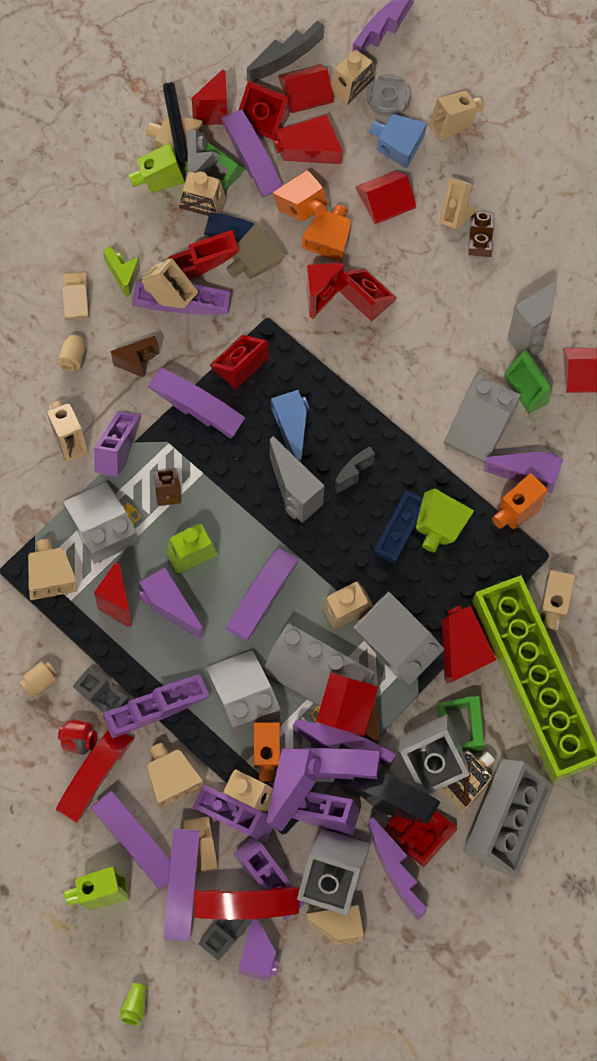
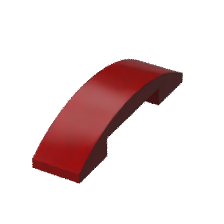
M108 730L73 777L59 801L56 811L78 823L92 803V797L117 760H121L134 741V738L128 734L112 738Z
M299 887L272 888V890L221 892L220 890H194V918L242 920L299 914V900H297Z

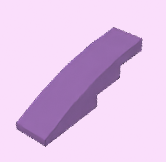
M391 0L363 28L353 43L352 52L358 50L364 54L369 44L378 47L387 31L395 34L414 0Z
M241 109L221 118L239 159L243 161L250 179L253 178L261 198L272 194L283 185L270 158L243 110Z
M136 281L132 306L177 313L227 314L230 292L193 284L198 291L196 296L185 308H176L160 305L151 293L146 292L143 283Z
M162 367L147 386L184 414L190 413L205 425L214 426L229 438L234 436L245 419L244 416L208 392Z
M277 548L241 601L226 626V630L248 641L271 609L273 601L283 589L287 578L297 566L299 559Z
M200 674L156 688L151 694L130 700L127 705L106 711L103 714V719L111 737L115 738L185 710L209 698L210 695Z
M296 720L293 724V731L318 748L380 751V764L387 769H390L395 762L396 754L354 733L307 721Z
M332 748L302 749L310 750L320 757L321 767L316 779L330 780V778L354 780V777L378 779L380 751Z
M110 791L95 803L91 809L122 848L128 852L154 885L161 890L169 883L170 860L127 808Z
M372 817L368 822V829L386 876L400 899L414 917L419 920L425 915L427 908L412 892L416 887L417 881L402 865L406 862L407 855Z
M173 829L164 939L190 941L199 830Z

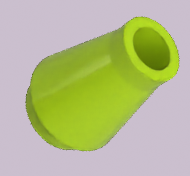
M132 983L131 989L119 1010L121 1022L139 1026L141 1020L145 1019L147 990L145 985Z

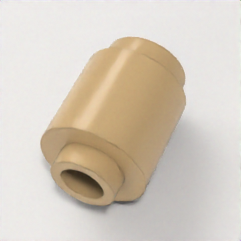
M69 335L63 341L57 360L63 370L73 372L80 369L86 350L84 339L76 335Z
M39 662L22 676L24 679L19 683L32 698L36 694L39 696L57 680L54 676L58 673L49 662L45 665Z

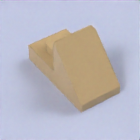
M455 178L449 179L439 223L459 229L477 211L478 207L468 204L472 184Z
M86 272L63 274L62 292L65 319L89 318Z
M209 816L183 821L185 829L200 831L196 873L218 869Z

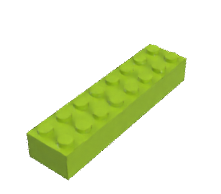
M522 575L476 592L472 602L551 782L555 783L597 766V742Z

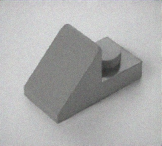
M187 130L188 173H207L221 155L216 152H204L207 147L204 133L197 130Z

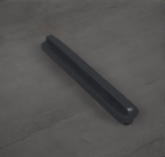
M173 82L164 83L163 92L176 160L178 163L187 162L188 151L175 84Z

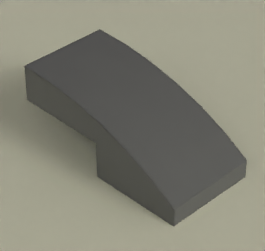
M371 447L357 454L341 470L335 481L337 493L358 483L359 471L374 464L375 453Z
M90 668L73 685L77 692L103 713L127 705L130 701L127 696L111 686L105 678Z
M219 919L212 925L198 944L219 961L250 925L251 919Z

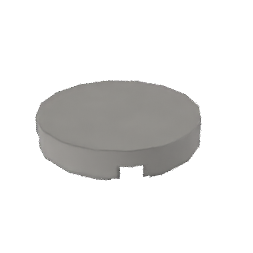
M392 74L381 75L378 79L372 80L369 83L366 93L367 103L377 114L383 116L398 115L408 108L411 100L410 87L399 76Z

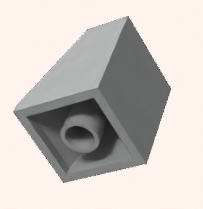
M448 714L402 735L400 753L419 790L430 794L470 775L459 736Z
M321 829L309 853L297 900L348 915L371 844Z

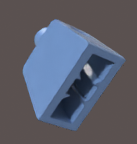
M393 114L389 117L386 125L373 121L369 133L379 137L377 150L401 166L408 168L425 137L427 123Z

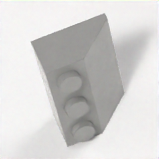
M553 282L514 307L507 340L519 354L528 351L532 357H535L543 350L554 302L556 285Z

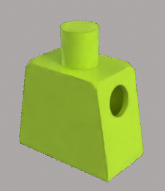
M170 143L138 158L137 162L140 170L128 174L133 187L146 183L150 192L185 183Z
M437 489L425 492L416 524V530L426 535L422 547L430 552H436L439 543L446 545L454 542L474 510Z
M202 524L172 536L169 539L166 556L176 575L218 556Z
M113 866L76 878V888L64 891L65 901L68 906L80 903V905L87 909L130 900L125 875Z

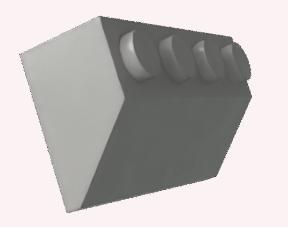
M287 623L275 642L263 668L266 676L319 707L322 703L330 673L371 685L375 672Z
M502 759L464 852L483 865L517 878L554 785L527 763Z

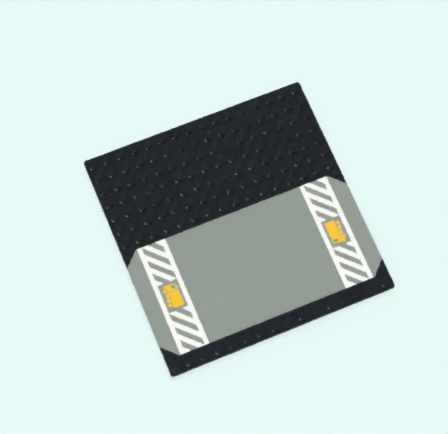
M265 318L247 335L268 342V360L236 390L213 369L195 384L245 417L232 438L227 437L212 425H205L190 413L184 414L175 406H172L132 443L126 464L118 476L99 474L79 493L81 494L107 482L137 532L138 544L94 564L64 507L0 568V575L134 699L151 694L156 688L200 674L210 695L209 698L159 722L226 784L234 770H238L259 781V768H254V729L233 736L206 667L253 650L263 670L275 642L287 623L375 672L372 685L379 687L377 711L380 736L444 669L443 651L411 685H408L396 677L370 646L357 635L353 627L361 618L333 631L322 611L325 598L354 582H358L365 589L373 606L389 592L443 647L442 619L449 616L447 611L461 605L462 609L471 606L482 629L483 625L472 602L475 593L521 575L526 583L549 558L548 552L518 527L512 529L507 524L502 529L498 528L492 520V517L497 514V509L270 318ZM295 390L299 391L301 398H306L309 405V410L306 414L302 464L324 485L323 505L303 523L298 518L293 519L287 513L270 461V439L273 436L287 449L271 410V399ZM371 447L375 453L374 464L359 471L358 483L337 493L335 481L341 470L357 454ZM177 468L181 503L158 506L153 471ZM437 489L474 510L456 540L446 545L439 543L436 552H430L422 547L426 535L417 531L415 526L396 564L373 554L406 490L423 498L425 492ZM202 524L218 556L176 575L166 556L169 539L188 528ZM42 539H49L52 549H64L76 578L77 592L30 600L28 555L38 552L36 542ZM280 548L298 558V564L287 578L281 592L273 601L267 615L249 640L245 641L227 631L226 626L275 550ZM115 563L120 565L132 624V626L128 627L98 610L94 591ZM166 568L203 627L204 636L201 638L194 636L154 612L149 604L144 605L138 595L140 591L139 582ZM266 676L281 709L280 719L269 722L280 723V755L282 748H318L293 731V724L296 720L319 723L316 720L320 707ZM264 751L262 758L270 759L271 752ZM274 768V782L265 783L266 785L274 788L278 768ZM330 778V780L316 779L314 786L309 792L325 794L335 784L333 782L335 778ZM267 793L262 796L261 803L265 801ZM291 818L283 831L278 832L281 835L287 834L299 820Z

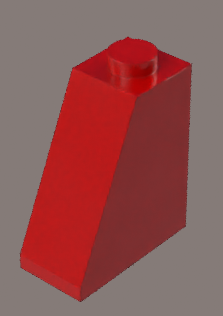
M327 114L276 130V140H273V145L276 153L281 154L283 161L325 164L342 163L343 150Z
M461 605L447 611L449 616L442 619L444 680L446 684L456 681L497 660L471 606L462 609Z

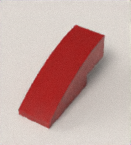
M233 230L189 244V250L168 257L173 259L186 277L191 280L223 264L236 255L239 249Z

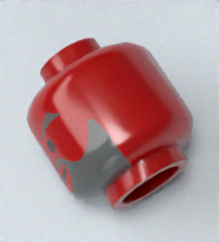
M70 719L58 731V740L61 741V747L68 752L84 755L89 750L92 751L97 742V731L88 722Z

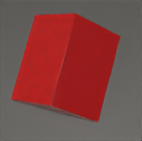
M318 64L278 75L284 95L290 98L291 114L334 103L328 69L323 65Z
M223 69L191 98L193 119L201 120L203 125H224L221 118L228 115L226 72Z
M248 81L239 110H243L257 134L276 140V130L282 129L289 117L290 98Z
M398 170L356 186V190L374 224L416 208L409 178Z
M342 263L307 265L306 288L310 318L314 319L339 292L340 275L344 272V265Z
M365 268L342 272L340 275L339 292L371 322L397 299L394 294Z
M241 335L209 366L236 390L268 360V342L263 339Z
M564 348L566 393L597 392V348Z
M115 563L94 591L98 610L128 627L132 626L120 565Z
M330 673L316 722L365 736L379 687Z

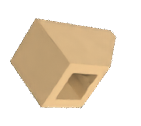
M351 904L348 915L326 910L322 907L313 908L310 910L311 913L306 914L307 924L336 945L363 941L364 934L358 905L352 906Z

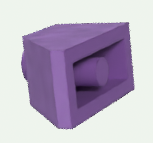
M251 919L238 972L242 975L269 982L271 975L276 976L280 960L275 959L276 951L259 921Z

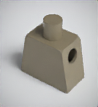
M257 222L237 243L239 252L232 257L234 262L228 265L226 269L233 278L244 272L249 279H252L280 264L285 256Z

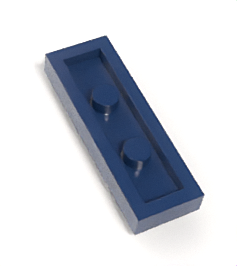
M405 491L374 549V555L396 564L417 524L423 500L422 497L410 491Z

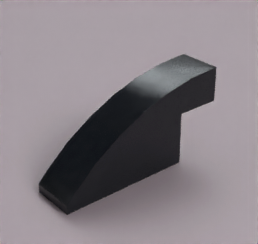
M381 771L378 772V779L354 777V780L335 778L333 781L346 793L363 797L382 814L424 824L429 823L440 804L439 800Z

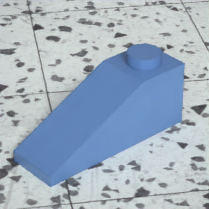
M295 390L272 398L271 410L288 451L302 463L306 414L309 410V405L306 398H301L299 391Z

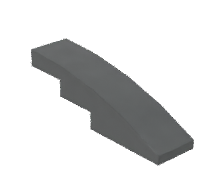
M316 21L304 34L295 30L283 44L274 40L247 67V81L255 82L270 76L308 53L324 38V25Z

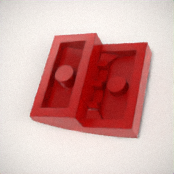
M435 811L428 824L394 816L384 827V830L407 855L422 867H425L457 831L456 825Z

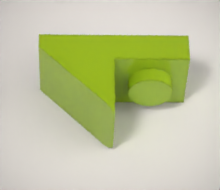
M110 246L103 250L105 263L125 297L130 296L140 270L139 257L124 263L120 253H115Z

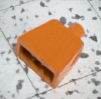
M308 170L273 192L278 210L299 221H305L313 215L321 217L326 212L328 202L324 189Z
M336 205L333 212L326 210L323 216H316L302 236V248L342 263L351 232V220L345 217L348 210L342 205Z
M530 473L501 499L497 514L492 517L494 524L500 529L507 524L512 529H516L540 511L548 489Z
M254 723V768H259L260 782L273 783L274 768H278L280 760V723ZM264 751L271 752V758L263 759L262 753Z

